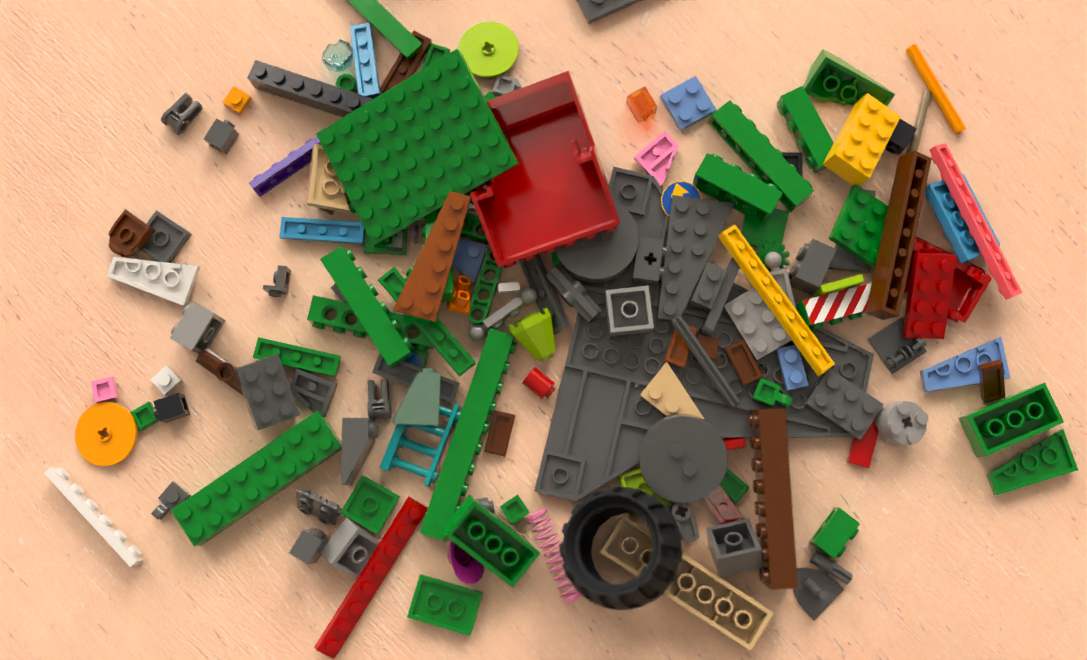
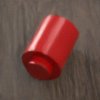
M536 367L531 370L522 382L523 385L541 399L544 397L548 399L556 390L553 387L555 382Z

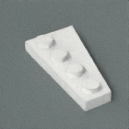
M113 257L107 277L186 306L200 266Z

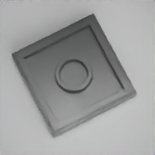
M156 210L146 223L156 231L141 250L158 262L171 263L192 234Z

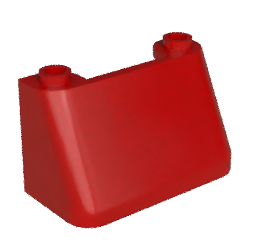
M916 236L904 293L908 292L914 252L952 253ZM956 257L948 319L956 323L959 320L966 323L992 280L986 270L969 261L961 263Z

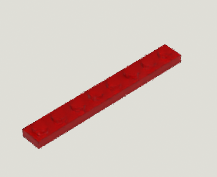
M408 496L314 646L316 651L335 659L428 510L425 505Z

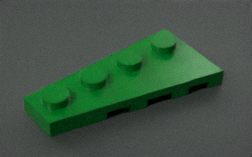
M1059 429L987 474L993 494L999 495L1077 471L1078 467L1064 429Z

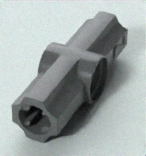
M560 264L552 268L546 275V278L560 292L559 294L571 308L573 307L587 323H590L602 312L600 307L587 295L588 292L580 282L574 280Z

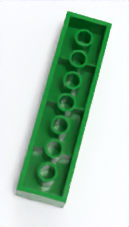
M316 411L174 507L171 512L193 546H202L341 451L342 442L322 413Z

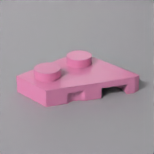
M664 131L634 156V160L648 175L654 176L662 187L679 145Z

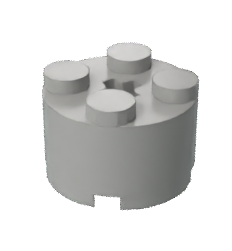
M910 401L891 402L883 405L875 417V426L878 428L879 437L886 443L893 445L917 444L924 436L928 422L927 413L919 405Z

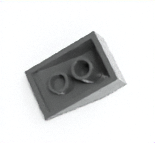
M342 418V485H353L374 444V438H378V425H375V421L370 418Z

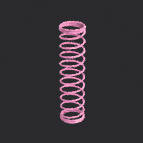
M546 508L526 517L529 525L546 520L532 530L534 533L548 529L536 537L535 540L554 536L539 546L541 549L557 544L542 555L544 557L560 552V550L551 551L562 543V541L547 544L556 538L558 533L541 537L555 527L550 525L538 529L550 521L551 517L534 521L548 512ZM558 554L557 556L547 561L546 564L548 565L558 561H562L563 558L554 560L560 556V554ZM564 562L551 569L550 572L562 570L563 567H558L562 566ZM565 571L555 577L554 581L566 578V575L562 576L565 574ZM568 579L567 581L559 585L557 588L560 589L573 584H566L570 581ZM575 587L561 595V597L573 594L563 600L564 604L582 597L577 590L572 591Z

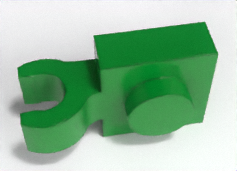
M760 378L752 399L773 407L775 402L789 407L793 400L792 397L779 393L781 386Z

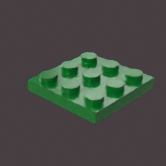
M857 184L851 186L828 239L875 270L888 206Z

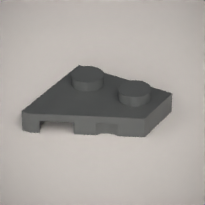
M296 369L290 385L291 391L301 399L302 404L306 408H309L313 413L319 411L324 417L326 416L337 383L305 370Z

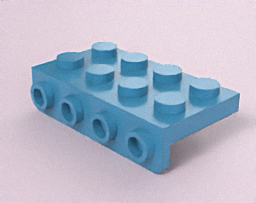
M962 174L963 177H964V179H965V181H966V183H967V185H968V187H969V189H970V191H971V193H972V195H973V197H974V199H975V201H976V203H977V205H978V207L980 208V210H981V212H982V214H983V216H984V218H985V220H986V222H987V224H988V226H989V228H990V230H991V232H992V234H993V236H994V238H995V240H996L998 246H1000V243H999V241H998V239H997V237H996V235H995V233H994V231H993V229H992V227H991V225H990V223H989V221H988L986 215L984 214V212H983V210H982V208H981V206H980V204H979V202H978V200H977V198H976V196H975V194H974V192H973V190H972V188H971L969 182L967 181L965 175ZM939 181L927 185L925 189L926 199L931 203L935 216L944 229L946 238L950 240L954 248V254L957 255L961 263L980 257L979 247L975 239L971 237L965 220L961 218L960 210L956 202L952 200L946 183Z

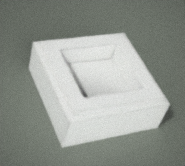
M518 282L498 284L499 295L520 294Z

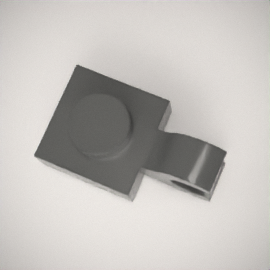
M172 481L158 497L162 503L151 514L156 519L162 520L170 509L172 510L191 495Z

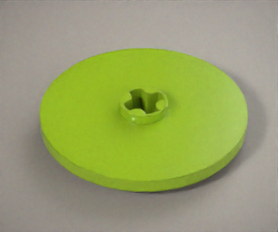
M482 22L472 26L463 34L458 46L472 74L481 78H494L506 73L513 67L519 54L518 40L513 31L497 22ZM490 47L491 52L487 53L486 48Z

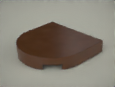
M125 209L109 231V248L121 257L133 256L145 246L156 230Z

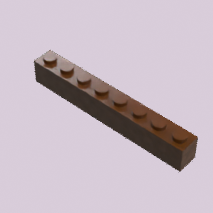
M912 151L898 158L867 303L866 314L881 320L899 317L932 160V158L917 151Z

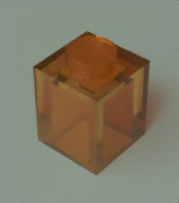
M645 86L627 96L626 104L638 123L643 120L647 122L655 117L657 105Z

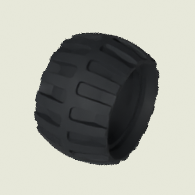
M619 486L591 493L583 503L577 504L573 508L571 518L568 523H564L562 528L564 537L563 543H560V556L564 561L563 569L566 576L582 596L601 607L613 610H631L643 607L657 600L665 593L664 591L674 582L677 576L683 551L679 527L673 515L663 503L642 490ZM623 513L638 514L646 522L652 534V553L648 565L638 577L624 584H610L600 576L594 567L591 554L593 538L600 526L611 517Z

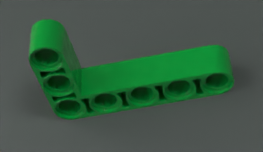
M467 215L465 222L468 223V226L462 230L461 237L489 245L486 235H479L477 233V230L482 227L480 219ZM490 245L488 246L470 303L468 318L472 325H481L488 318L504 265L498 267L496 261L491 259L493 253ZM487 272L496 274V277L491 281L484 278ZM483 291L490 294L487 300H480L478 295ZM481 311L483 318L481 320H474L472 318L473 313Z

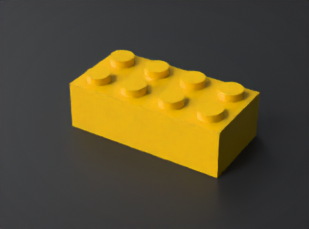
M867 93L854 104L822 165L851 185L857 184L860 186L870 178L901 116Z

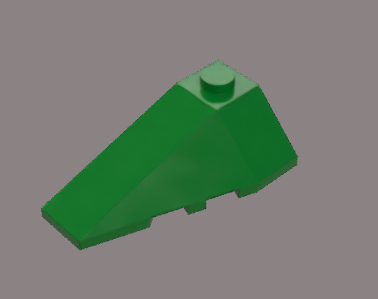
M824 49L821 50L812 64L803 86L809 96L822 102L831 101L840 105H854L868 93L885 106H888L895 96L894 92Z

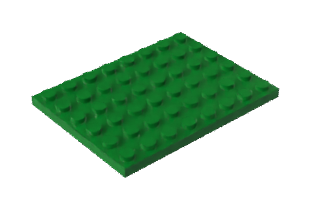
M455 49L316 133L373 245L380 244L441 209L450 191L466 195L519 165L460 49Z

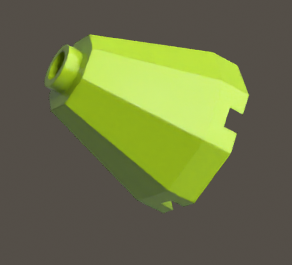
M543 308L542 314L536 311L516 321L515 327L512 324L508 326L511 334L536 360L541 359L542 362L552 358V353L556 351L552 319L548 308Z

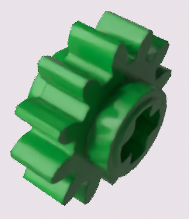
M766 240L764 248L760 245L757 246L759 253H755L769 272L772 271L771 268L766 266L765 257L770 252L780 254L782 258V263L779 266L780 269L785 268L783 265H790V261L785 259L790 256V253L783 252L785 249L784 244L777 247V240L773 242V245H769V242Z

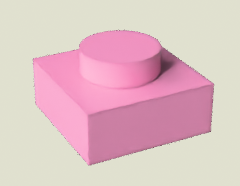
M115 377L91 382L96 403L119 398Z

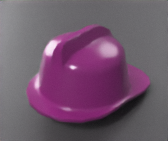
M451 541L447 557L455 575L459 580L467 584L479 582L484 574V565Z

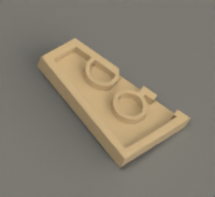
M314 144L306 205L348 213L350 210L345 198L346 192L322 145Z
M667 362L639 395L666 417L673 414H691L704 419Z

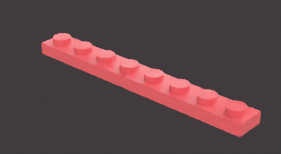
M947 144L932 147L929 149L932 161L937 165L941 173V179L948 186L950 196L956 202L960 210V216L965 220L971 237L975 239L979 247V253L985 259L989 273L994 277L1000 294L1007 300L1023 293Z

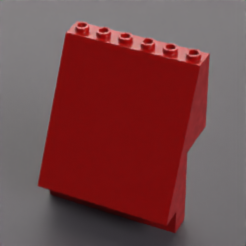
M569 70L487 101L519 162V165L476 188L470 194L498 267L504 265V268H508L517 264V260L524 258V261H528L537 257V253L544 251L545 254L557 250V246L563 244L565 247L577 243V239L582 237L587 240L597 236L599 231L605 230V232H610L618 228L617 225L620 224V218L579 93L577 94Z

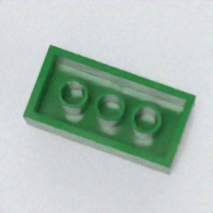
M706 154L693 180V185L699 191L718 201L735 203L733 209L744 215L747 214L763 224L767 223L783 193L779 191L780 189L776 185L760 181L761 179L757 175L743 172L739 166L724 162L716 154Z
M1046 383L1034 385L958 418L976 457L990 455L1064 423Z
M471 495L465 499L442 528V531L449 539L512 588L540 555V552L534 545Z

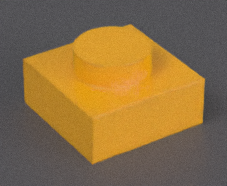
M233 86L222 103L242 115L252 98Z

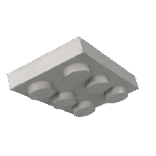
M755 288L750 289L724 305L757 360L792 340Z

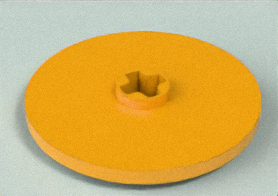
M101 402L92 405L81 415L76 425L75 441L80 454L87 461L98 466H111L122 462L130 455L136 444L137 425L135 419L128 409L118 403ZM103 431L110 433L109 437L103 435Z

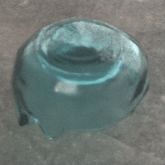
M339 39L337 44L332 45L329 43L326 50L322 53L323 64L331 71L341 72L348 69L353 63V49L349 42Z

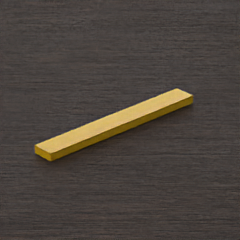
M734 224L718 235L719 239L817 376H820L835 365L737 226Z

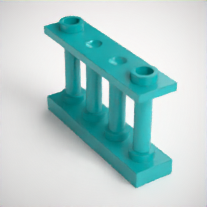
M455 403L452 410L439 405V414L449 417L445 430L433 425L396 424L379 468L391 471V468L395 469V467L426 478L424 483L426 486L430 487L431 483L435 484L439 475V471L436 470L454 423H458L461 406ZM414 427L441 437L438 449L436 450L407 439V436H405L407 428ZM406 447L433 457L434 460L430 470L399 459V456H397L399 448Z

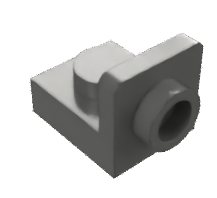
M278 265L277 271L274 272L273 276L275 286L263 285V290L272 297H281V294L288 295L291 270L287 266Z

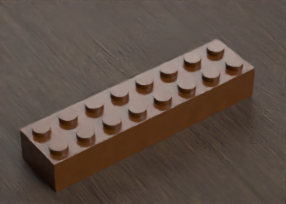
M785 409L751 410V415H748L749 427L753 430V436H750V448L754 449L751 467L752 471H755L756 480H753V491L757 493V502H754L755 514L759 517V524H756V535L760 537L763 568L759 569V579L771 590L798 588L786 411Z

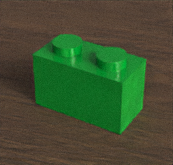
M833 508L809 543L829 558L835 559L836 556L839 558L846 550L844 545L847 541L854 539L858 534L859 530L857 528L860 523L841 508Z

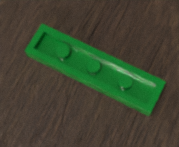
M259 337L253 354V358L258 360L278 354L282 365L337 377L341 361L340 355Z

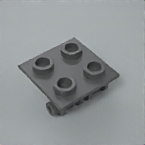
M903 317L868 339L891 374H894L927 352L924 348L926 342L923 338H906L902 336Z
M297 489V508H299L300 512L305 515L312 514L318 517L319 521L324 524L336 525L337 516H340L342 510L339 504L332 501L328 503V499L322 501V496L318 498V495L311 491L306 492Z

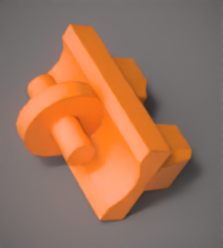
M459 275L457 280L454 279V301L447 302L448 311H453L454 313L459 311L466 316L469 314L470 278Z

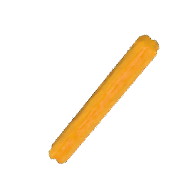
M917 44L910 45L906 49V53L928 90L931 91V95L955 134L963 132L966 126Z

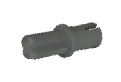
M817 550L814 552L809 561L810 563L825 571L826 575L830 574L844 584L850 583L853 577L852 573L837 565L836 560L827 558Z

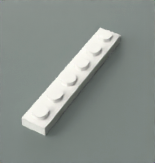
M50 467L44 472L51 482L130 567H137L144 561L140 556V550L126 541V535L111 525L113 523L112 520L97 510L98 505L92 499H87L84 496L82 487L77 483H72L69 479L70 475L66 470L61 467Z

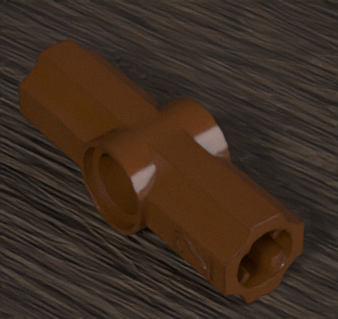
M209 347L202 350L197 356L196 362L214 374L219 380L243 395L234 368L237 367ZM230 367L232 370L231 376L224 378L223 371Z

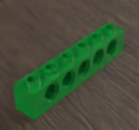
M313 295L307 320L312 323V327L318 329H325V326L333 328L332 331L345 334V331L354 332L353 336L365 338L366 335L369 336L358 318L355 324L348 325V318L353 315L356 316V314L347 302ZM336 311V318L329 321L327 319L328 313ZM393 312L387 314L391 321L395 319L402 330L399 331L401 337H407L416 350L426 352L427 349L433 350L434 346L420 330L418 337L414 339L409 338L410 330L418 329V327L407 315Z

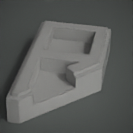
M500 75L496 77L492 94L501 96L522 87L518 79Z

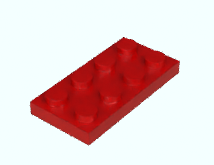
M914 252L902 331L903 337L944 339L957 255Z

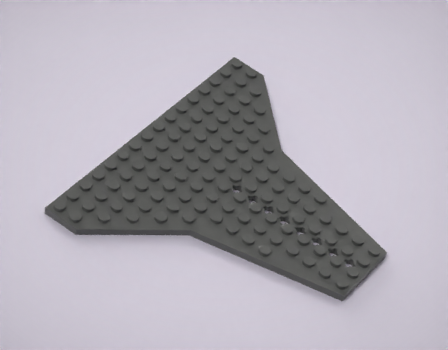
M613 166L609 183L613 200L620 203L630 212L636 222L640 237L664 240L663 246L666 247L669 216L664 213L661 207L663 189L652 175ZM651 257L647 258L648 265L653 263ZM661 259L660 267H663L664 259ZM634 260L628 269L615 279L601 283L585 282L584 288L588 292L587 295L600 307L602 312L590 323H587L579 313L577 314L535 492L578 501L638 464L639 448L645 433L654 423L666 417L639 395L665 364L663 361L675 327L672 321L657 320L661 280L659 279L657 285L632 282ZM733 283L725 304L749 290ZM649 286L654 325L653 331L609 337L605 291ZM693 290L681 317L687 325L698 328L695 335L696 338L698 334L708 336L701 333L708 313L689 305L694 293ZM723 307L711 337L719 338L716 358L720 355L721 359L724 360V364L716 367L738 397L740 403L736 407L730 408L700 363L695 361L691 350L684 369L669 364L704 417V420L717 430L721 438H750V436H753V430L749 427L748 415H751V410L785 409L787 438L853 437L804 404L824 373L817 376L801 352L809 386L786 391L783 379L779 381L778 377L775 376L781 370L776 350L759 360L755 358L750 350L757 366L762 365L763 370H766V373L762 374V379L781 386L779 393L793 398L789 407L782 406L777 402L771 407L752 399L759 380L742 387L724 351V348L744 339L725 307ZM824 328L811 330L835 363L830 369L866 392L874 354ZM791 340V341H789L788 343L784 344L783 346H781V347H779V348H783V347H787V346H792V345H795V344H794V342Z

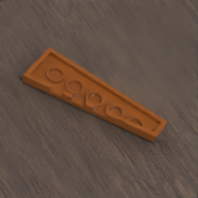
M452 191L449 192L394 306V311L436 322L471 202L470 196Z

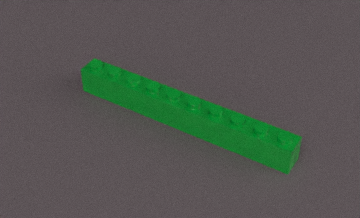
M492 328L489 330L420 530L421 534L442 541L447 540V536L442 531V528L461 506L459 504L461 496H466L469 484H466L468 475H473L476 464L473 463L475 455H480L483 443H480L482 434L486 435L490 423L487 422L489 414H494L497 405L494 399L496 394L500 395L504 384L500 382L502 375H507L510 367V362H507L509 355L514 354L517 346L513 335Z

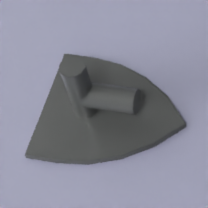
M797 568L798 588L794 589L795 596L804 611L815 620L844 589L829 575L810 568Z

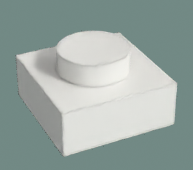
M167 365L151 379L166 396L182 382L178 375Z

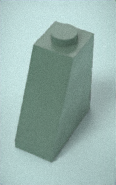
M422 368V372L416 373L393 418L392 424L438 425L441 373H435V369Z

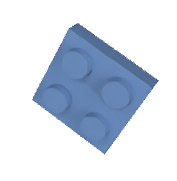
M696 76L660 95V99L680 131L712 115L717 110Z

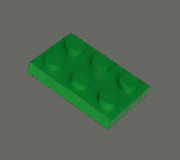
M420 574L407 618L471 636L483 592Z

